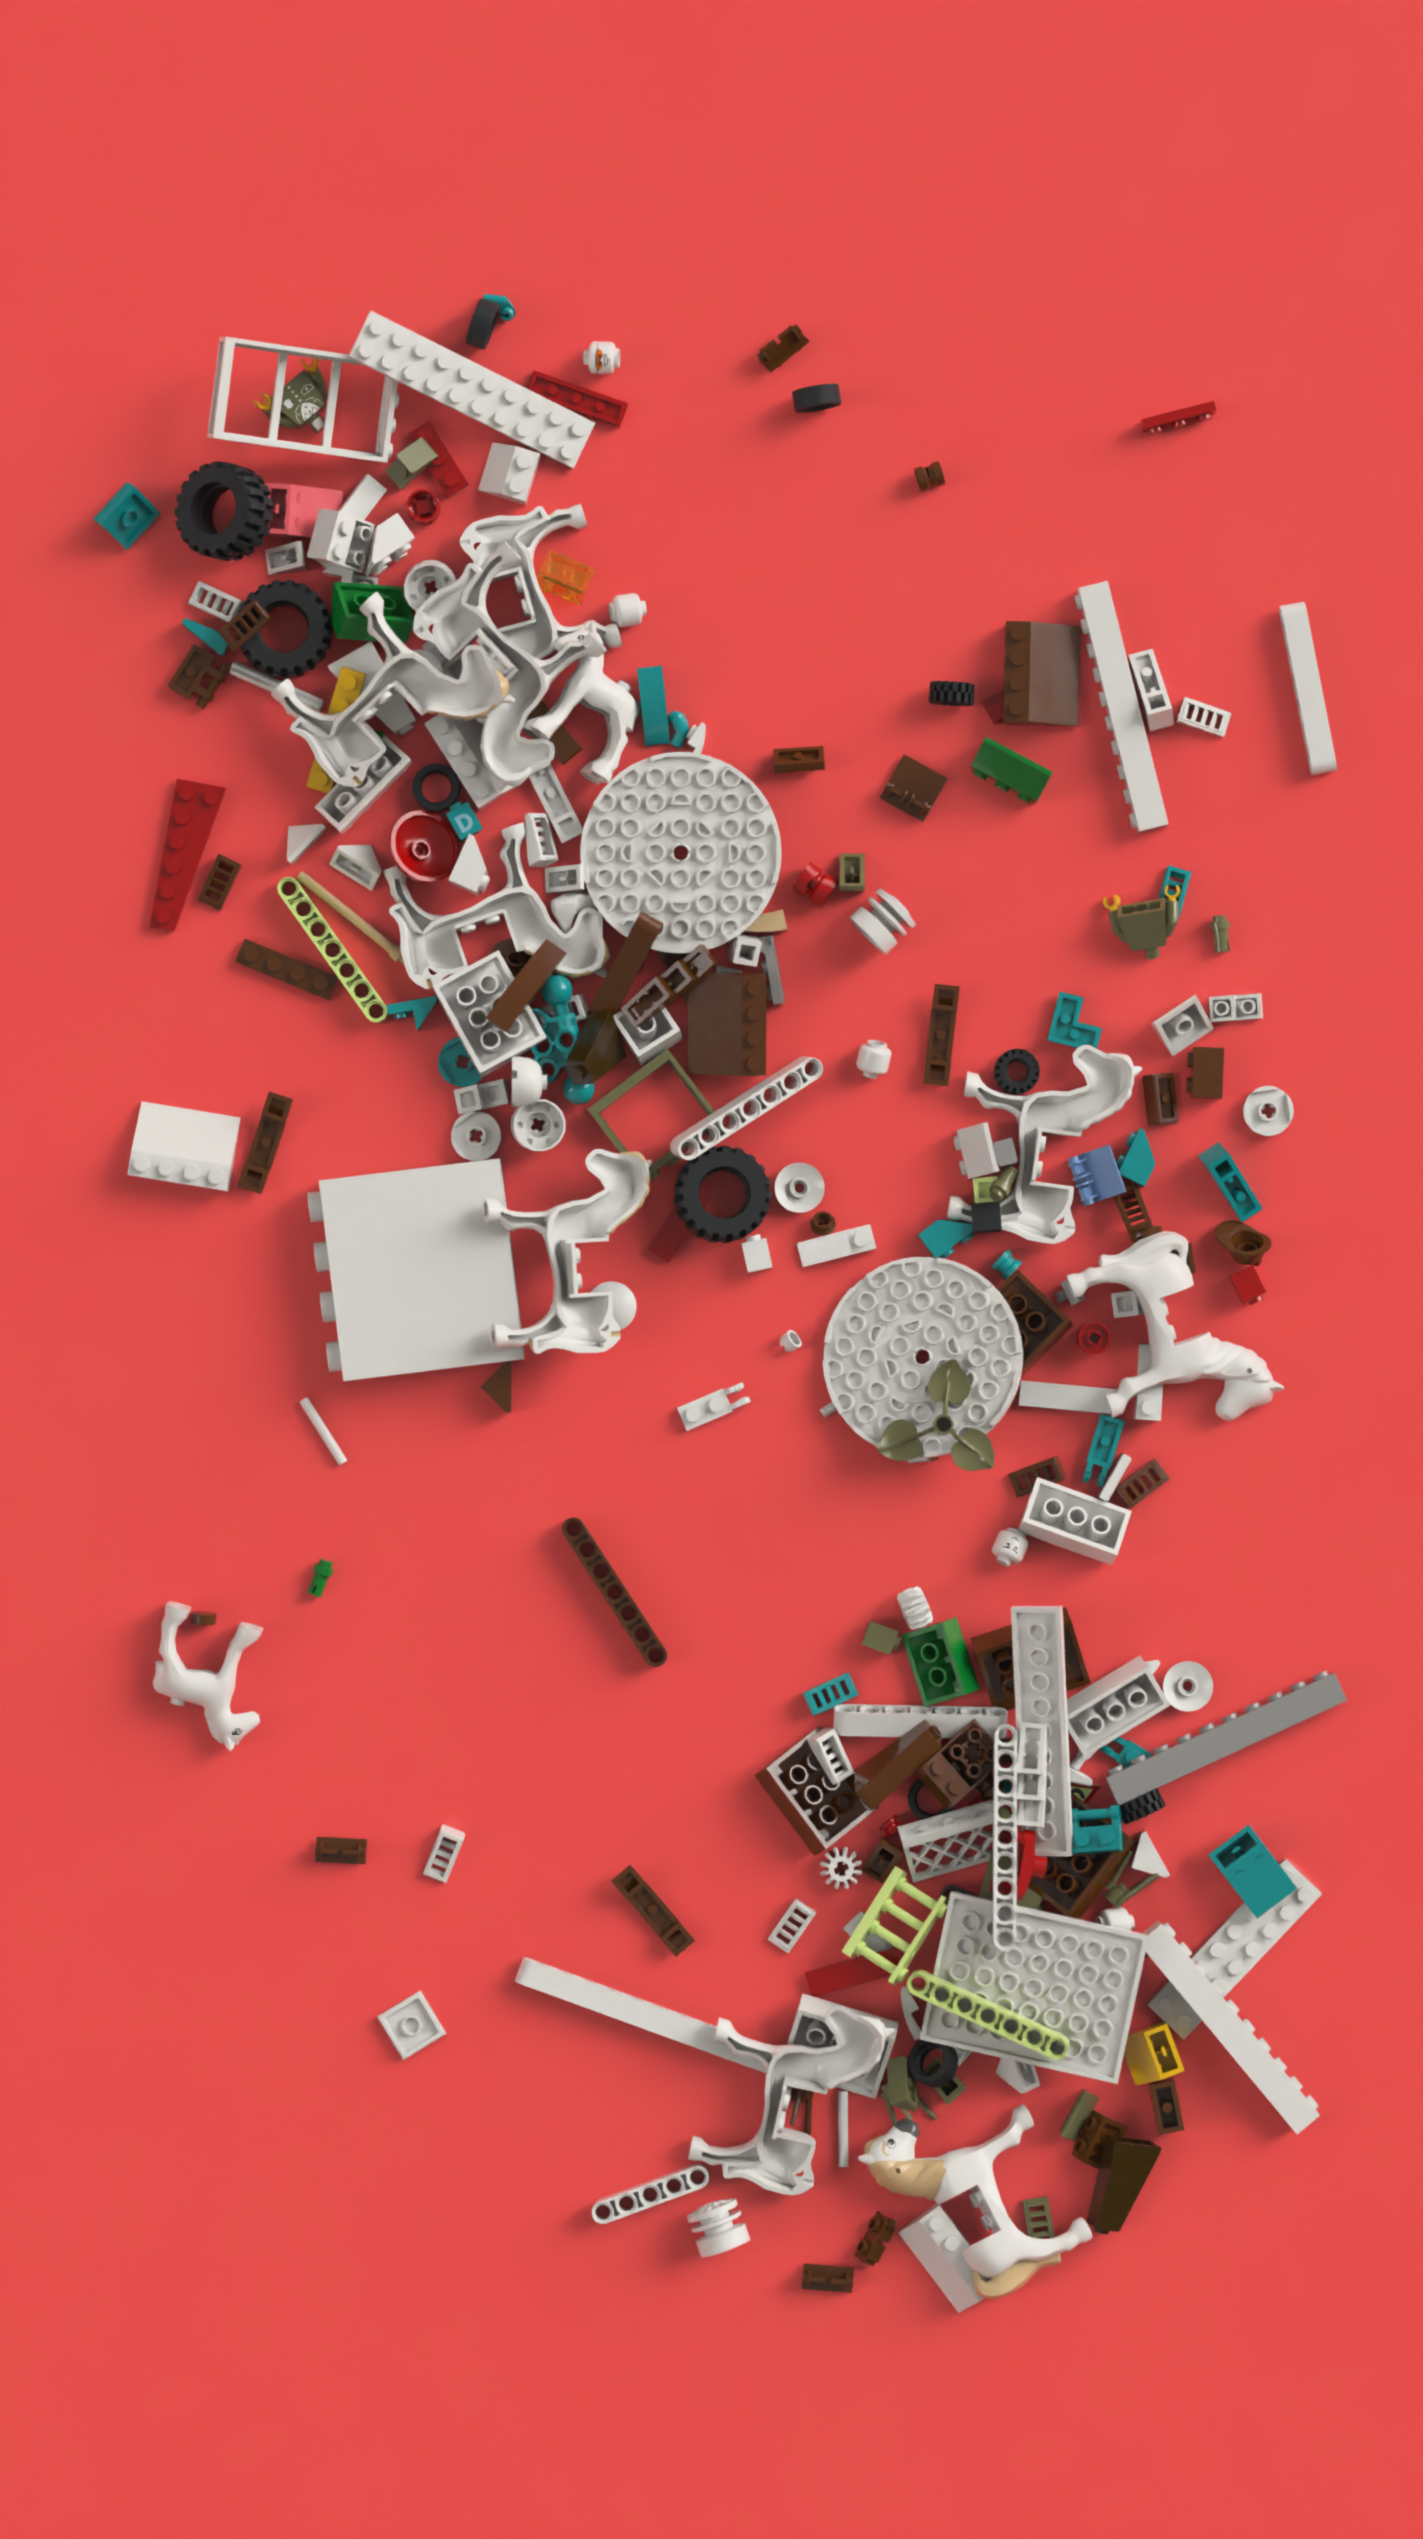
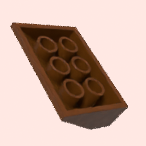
M1006 621L1003 725L1078 727L1080 626L1031 621Z
M762 972L708 973L687 991L688 1074L766 1075V974Z
M1017 1269L997 1290L1009 1304L1019 1326L1023 1347L1022 1378L1068 1332L1073 1324Z
M1063 1607L1066 1691L1089 1684L1090 1680L1072 1621L1066 1607ZM1008 1625L970 1638L992 1707H1000L1006 1710L1015 1708L1012 1625Z
M819 1726L754 1775L814 1856L829 1848L878 1808L877 1805L874 1809L870 1810L855 1793L854 1773L836 1785H832L807 1741L809 1737L821 1731ZM830 1748L826 1750V1753L828 1754L833 1750ZM837 1757L830 1760L831 1764L838 1760ZM841 1765L834 1769V1771L837 1773L844 1768Z
M1071 1795L1072 1809L1078 1808L1079 1811L1093 1809L1076 1795ZM1106 1818L1080 1820V1827L1112 1825V1822ZM1122 1831L1123 1851L1078 1854L1071 1857L1043 1856L1047 1857L1045 1877L1043 1880L1031 1878L1029 1887L1067 1917L1080 1919L1117 1871L1128 1851L1132 1850L1138 1842Z

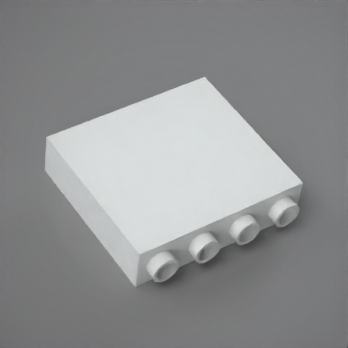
M500 1158L319 1180L320 1191L307 1193L311 1222L324 1221L326 1241L314 1242L317 1272L330 1271L332 1291L320 1292L323 1322L336 1321L338 1341L326 1342L329 1372L342 1371L343 1381L525 1359L524 1346L520 1348L507 1346L501 1349H494L490 1335L492 1324H503L512 1330L522 1329L510 1231L506 1230L499 1222L486 1223L483 1216L484 1198H497L499 1203L507 1209Z

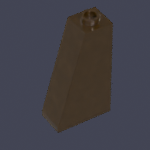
M1106 2135L1086 2221L1095 2228L1094 2231L1102 2234H1109V2231H1120L1161 2152L1160 2146L1150 2140Z

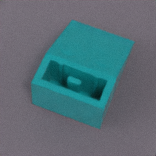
M1249 1824L1209 1854L1215 1865L1257 1919L1298 1889Z

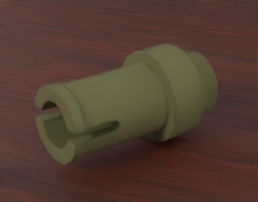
M1226 915L1212 916L1213 922L1210 923V930H1213L1214 953L1230 951L1228 937L1230 921H1226Z
M1006 1165L999 1178L993 1181L989 1188V1196L992 1200L1000 1202L1002 1199L1007 1198L1012 1183L1019 1175L1016 1168Z

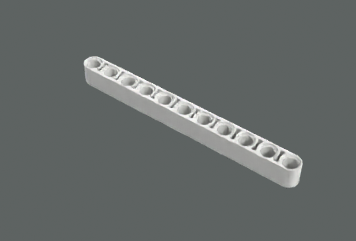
M526 1957L522 1959L515 1978V1982L765 2073L763 2064L757 2059L747 2056H735L726 2044L714 2042L717 2026Z

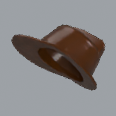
M1223 1221L1215 1228L1216 1239L1230 1249L1231 1256L1239 1264L1259 1266L1264 1253L1271 1248V1240L1268 1236L1240 1221Z

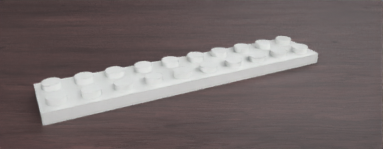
M369 311L348 356L572 469L575 467L595 425L594 422L373 311Z
M1012 1606L1011 1623L1018 1754L1021 1722L1047 1724V1785L1044 1828L1021 1826V1831L1023 1829L1034 1830L1035 1855L1071 1857L1074 1854H1072L1073 1828L1063 1607Z

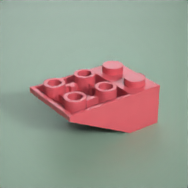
M266 483L271 492V495L268 497L273 499L274 507L271 508L273 521L269 522L268 528H270L268 535L264 536L311 540L319 508L339 511L342 506L343 491L292 484Z

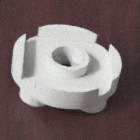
M1263 1086L1255 1089L1247 1096L1243 1105L1245 1123L1252 1132L1262 1136H1274L1283 1132L1289 1126L1294 1114V1107L1290 1097L1275 1086ZM1265 1104H1269L1270 1108H1275V1113L1271 1114V1118H1267L1265 1114L1261 1113V1110L1265 1109Z
M476 1111L467 1112L454 1123L451 1132V1142L455 1151L461 1157L470 1161H482L493 1156L498 1150L501 1143V1130L496 1120L489 1114ZM472 1130L476 1132L482 1131L483 1135L481 1136L482 1141L480 1143L470 1141L469 1138L472 1136L470 1132Z

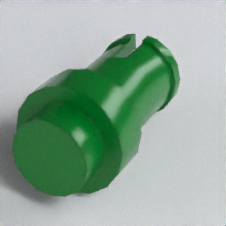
M320 1558L319 1563H315L313 1568L314 1575L307 1593H313L314 1596L322 1598L328 1577H331L334 1571L331 1568L333 1562Z

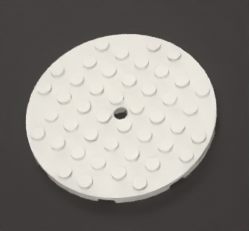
M670 752L654 755L630 765L616 775L603 788L593 803L583 827L580 848L584 882L593 903L606 921L619 933L627 937L642 911L664 923L651 949L676 954L691 953L699 944L704 945L707 950L719 947L733 940L749 928L761 915L774 893L779 878L782 857L781 838L775 815L758 787L732 765L708 755L692 752ZM685 846L688 849V856L684 860L675 858L674 850L676 847Z
M903 1258L882 1265L866 1274L863 1279L847 1291L837 1305L828 1324L824 1339L823 1371L831 1400L846 1423L859 1436L876 1447L886 1427L895 1420L904 1419L912 1422L916 1427L917 1433L933 1426L935 1418L943 1412V1401L936 1402L930 1398L928 1382L934 1371L948 1360L956 1359L970 1381V1393L962 1403L951 1404L948 1402L947 1415L953 1419V1430L960 1437L968 1428H976L988 1434L1007 1412L1018 1390L1023 1366L1022 1338L1018 1323L1009 1304L1002 1294L982 1275L965 1265L944 1258ZM921 1350H926L929 1353V1361L925 1364H919L916 1360V1355ZM933 1431L919 1438L923 1449L916 1458H931L951 1454L952 1447L958 1440L950 1433L940 1435Z

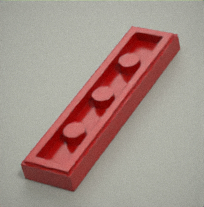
M535 370L532 373L527 388L570 411L618 428L621 427L628 407L626 402Z
M897 1947L876 1952L896 1966L904 1956V1952ZM864 1956L805 1972L813 1997L892 1975Z

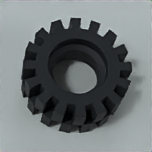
M932 681L929 688V703L945 706H973L975 684L958 681Z
M1017 1048L1006 1051L998 1058L994 1067V1076L997 1084L1005 1092L1011 1094H1023L1031 1090L1039 1079L1040 1068L1038 1061L1032 1053L1024 1049ZM1013 1062H1021L1027 1069L1026 1077L1021 1081H1013L1007 1074L1008 1066Z
M1158 1788L1120 1805L1121 1818L1124 1824L1137 1821L1166 1806Z

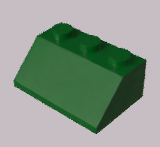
M334 582L332 586L331 623L337 639L378 641L368 633L367 617L359 610L360 606L369 597L378 592L384 600L383 616L385 621L402 643H407L413 629L414 615L404 596V587Z
M985 737L970 766V769L974 770L972 774L984 781L988 777L996 782L995 786L1005 792H1008L1010 789L1018 793L1017 798L1028 804L1031 801L1037 803L1053 773L988 737Z
M957 1617L901 1635L924 1707L980 1689Z

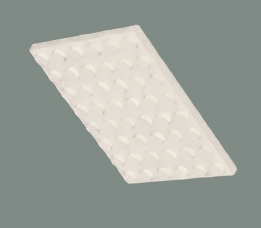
M951 1891L933 1975L1063 2034L1068 2038L1070 2046L1064 2058L1054 2060L928 2001L920 2040L1117 2084L1149 1935L1016 1905V1943L1012 1949L1002 1951L994 1946L992 1940L993 1900ZM1005 1906L999 1908L997 1912L998 1918L1001 1921L1009 1920L1011 1918V1910ZM1007 1932L1000 1933L997 1937L998 1944L1002 1947L1008 1946L1011 1943L1010 1934ZM943 1987L936 1989L935 1993L939 1999L949 1997L947 1989ZM961 1998L958 2001L960 2008L963 2010L972 2008V2003L969 1999ZM991 2009L982 2010V2017L985 2020L990 2021L995 2018V2013ZM1012 2019L1005 2021L1004 2024L1007 2030L1015 2031L1018 2029L1016 2021ZM1031 2030L1028 2032V2038L1033 2042H1038L1041 2040V2034L1036 2030ZM1054 2041L1051 2043V2048L1054 2052L1064 2051L1065 2048L1062 2042Z

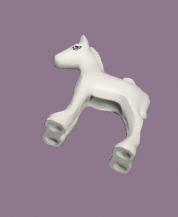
M592 622L589 626L585 624L580 629L556 639L554 648L559 652L567 641H582L588 633H592L602 644L603 641L600 635L596 633V626ZM603 655L599 658H580L577 668L567 679L564 689L551 710L543 716L527 720L522 728L523 732L533 739L544 738L549 740L579 702L589 709L604 714L608 732L606 746L598 759L587 763L580 770V773L586 779L597 785H600L601 782L609 783L613 771L618 767L621 753L628 742L626 731L633 732L634 723L641 714L640 703L629 693L631 687L621 680L615 683L603 673Z
M168 1601L165 1605V1616L161 1623L162 1637L159 1653L163 1660L155 1661L156 1673L152 1682L153 1688L158 1693L171 1697L170 1703L185 1706V1702L203 1706L206 1722L212 1737L219 1743L225 1744V1747L232 1751L235 1745H238L240 1740L260 1723L259 1714L254 1711L233 1714L230 1710V1702L235 1690L237 1665L244 1649L260 1638L264 1628L251 1623L241 1622L230 1642L224 1663L218 1673L209 1670L187 1669L176 1651L175 1637L178 1626L188 1617L191 1607Z

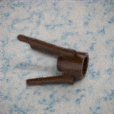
M790 2087V2100L795 2101L790 2126L795 2124L800 2103H805L806 2100L805 2132L811 2136L812 2097L814 2092Z

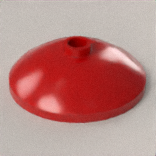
M417 810L403 815L395 822L389 835V850L394 863L403 874L417 882L436 883L444 880L452 873L460 855L459 841L453 828L442 817L429 811ZM415 849L420 852V856L415 852Z

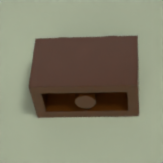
M1193 1047L1192 1052L1187 1054V1067L1191 1068V1078L1187 1077L1186 1092L1191 1093L1190 1098L1222 1099L1224 1048Z
M1173 2077L1148 2083L1159 2135L1183 2131L1184 2125Z

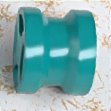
M1007 1249L991 1267L994 1270H998L1001 1273V1277L1006 1280L1022 1262L1019 1259H1014L1012 1252Z

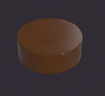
M193 1611L191 1614V1622L194 1624L214 1625L216 1623V1613Z

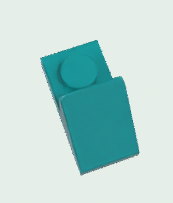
M436 996L386 1006L388 1015H394L395 1020L408 1018L409 1013L413 1012L416 1030L419 1031L438 1001Z

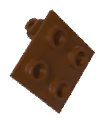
M904 754L885 786L880 799L924 822L948 778Z

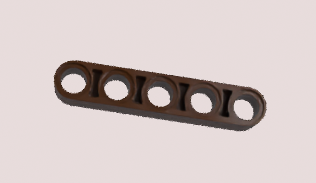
M641 911L587 1014L590 1015L592 1012H612L614 1016L617 1013L664 923Z

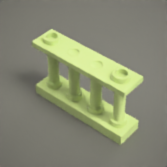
M897 1866L890 1873L841 1951L853 1959L856 1955H862L892 1975L888 1982L895 1986L898 1982L902 1983L909 1973L907 1967L938 1918L942 1919L945 1916L949 1902L942 1895L937 1902L907 1883L905 1878L907 1873ZM896 1891H903L932 1910L924 1923L893 1904L892 1898ZM883 1912H889L919 1931L911 1944L880 1925L878 1920ZM875 1933L905 1953L897 1966L867 1947L865 1941L869 1934L873 1935Z

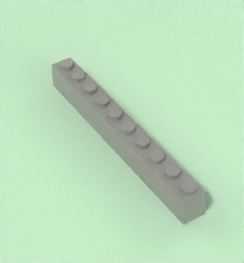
M1327 1670L1314 1675V1680L1307 1684L1301 1681L1290 1686L1292 1690L1285 1694H1282L1281 1691L1267 1697L1269 1701L1261 1705L1259 1702L1252 1703L1245 1707L1246 1712L1237 1715L1236 1712L1222 1717L1223 1722L1214 1726L1213 1722L1199 1728L1200 1733L1192 1737L1190 1733L1177 1738L1178 1743L1170 1747L1166 1743L1153 1749L1155 1753L1153 1755L1145 1757L1142 1754L1131 1759L1132 1764L1123 1768L1122 1765H1118L1109 1769V1775L1104 1778L1116 1804L1126 1803L1347 1701L1335 1673L1331 1672L1328 1674Z

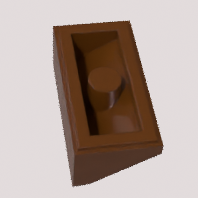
M1173 1073L1143 1076L1148 1125L1178 1123Z

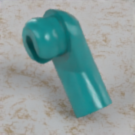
M484 294L483 299L500 305L499 314L502 320L510 321L514 318L515 308L506 296Z
M672 711L668 715V722L673 725L675 734L670 745L681 749L690 731V727L682 712Z

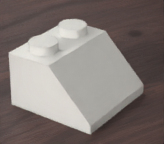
M493 442L478 491L526 505L541 458L540 453L513 445Z
M469 834L449 877V882L478 896L480 891L485 892L490 878L487 876L488 871L475 837Z
M666 1008L638 1028L632 1025L623 1011L613 1016L620 1034L640 1065L645 1064L664 1050L683 1040L681 1030Z
M988 1122L956 1131L957 1136H953L956 1151L961 1150L963 1160L959 1161L962 1176L967 1175L969 1180L999 1172Z

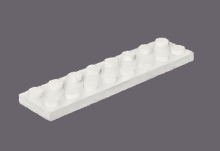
M1286 1859L1280 1863V1866L1298 1889L1258 1919L1243 1902L1191 1957L1194 1963L1200 1961L1208 1971L1205 1975L1210 1982L1215 1980L1224 1990L1221 1994L1223 1998L1322 1895ZM1170 1981L1147 2003L1183 2039L1202 2021Z

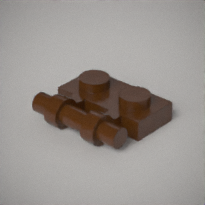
M193 644L169 682L168 687L190 700L194 692L200 695V698L196 705L204 709L208 702L213 701L215 697L213 694L220 683L225 682L227 678L225 675L229 671L230 666L222 662L216 670L211 667L216 657ZM207 673L212 676V679L204 689L199 684Z

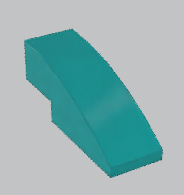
M662 666L637 668L645 746L670 744Z

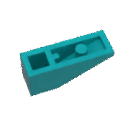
M1219 1142L1198 1155L1208 1174L1241 1222H1244L1263 1209L1232 1157Z

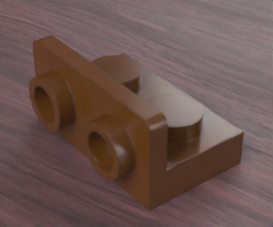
M1092 2110L1090 2116L1085 2121L1084 2129L1079 2139L1074 2144L1072 2156L1085 2164L1099 2169L1106 2135L1123 2137L1127 2126Z

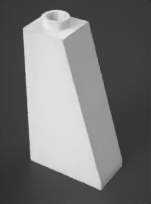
M369 642L328 665V668L337 679L343 666L366 673L367 676L362 694L384 663L372 642ZM395 688L396 694L387 703L384 702L381 705L379 703L376 706L378 712L375 716L394 734L400 732L401 735H404L414 729L413 724L416 723V720L401 693Z

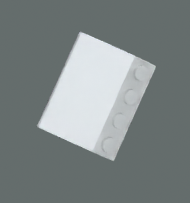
M499 950L432 985L438 1001L481 1078L512 1061V1057L520 1056L547 1038L530 1006L527 1007L523 1014L521 1013L508 1033L486 1019L497 1001L514 980Z
M141 1102L127 1175L229 1192L241 1117Z
M802 1993L787 2045H804L810 2048L837 2045L835 2035L825 2023V2013L831 2007L839 2004ZM846 2007L860 2016L880 2019L885 2028H895V2032L885 2039L881 2060L873 2066L869 2073L863 2074L846 2084H838L836 2086L837 2088L876 2099L896 2039L899 2022Z

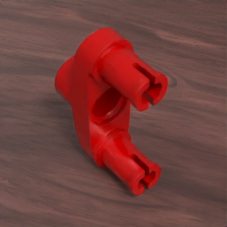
M1023 1829V1831L1017 1830V1846H1020V1849H1022L1017 1873V1900L1024 1898L1031 1878L1044 1879L1047 1867V1857L1035 1855V1832L1028 1829ZM1002 1830L999 1833L998 1841L1007 1844L1011 1842V1833L1007 1830ZM993 1877L990 1883V1892H993ZM1002 1881L997 1889L999 1894L1008 1895L1012 1887L1009 1882Z

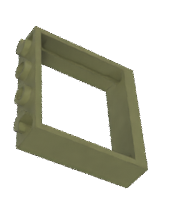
M668 1049L664 1050L587 1109L620 1153L629 1151L600 1113L667 1062L709 1116L715 1112ZM707 1128L703 1130L702 1136L705 1134L709 1136V1130ZM687 1141L682 1144L681 1152L689 1149ZM669 1151L649 1168L650 1182L661 1174L659 1171L661 1167L665 1164L671 1167L681 1158L674 1156Z

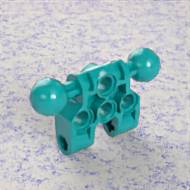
M552 975L541 990L543 999L553 1006L555 1017L541 1007L532 1009L534 1015L540 1014L543 1017L544 1023L541 1028L549 1043V1049L546 1052L539 1048V1044L531 1048L532 1053L535 1055L533 1060L541 1066L542 1074L547 1075L544 1071L547 1063L552 1064L555 1069L553 1076L547 1075V1083L557 1081L565 1066L567 1067L566 1060L580 1034L575 1013H569L567 1004L572 996V985L566 977L561 975ZM565 1033H569L573 1037V1044L570 1047L563 1043ZM567 1068L569 1077L565 1080L563 1086L565 1097L576 1105H583L589 1102L594 1094V1084H573Z

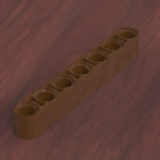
M576 1517L567 1519L562 1526L563 1535L635 1646L650 1666L659 1667L663 1665L667 1659L665 1647L581 1519ZM569 1522H577L580 1525L581 1531L578 1535L571 1536L567 1533L566 1527ZM583 1543H591L594 1546V1554L592 1556L585 1557L581 1554L580 1547ZM597 1564L607 1566L608 1574L606 1577L598 1578L594 1574V1567ZM611 1585H618L621 1588L622 1595L618 1599H612L608 1596L607 1590ZM626 1606H631L635 1609L636 1615L631 1620H626L621 1615V1610ZM640 1627H644L649 1631V1638L645 1641H639L635 1637V1631ZM658 1648L662 1651L663 1658L661 1661L653 1662L649 1659L648 1654L651 1649Z

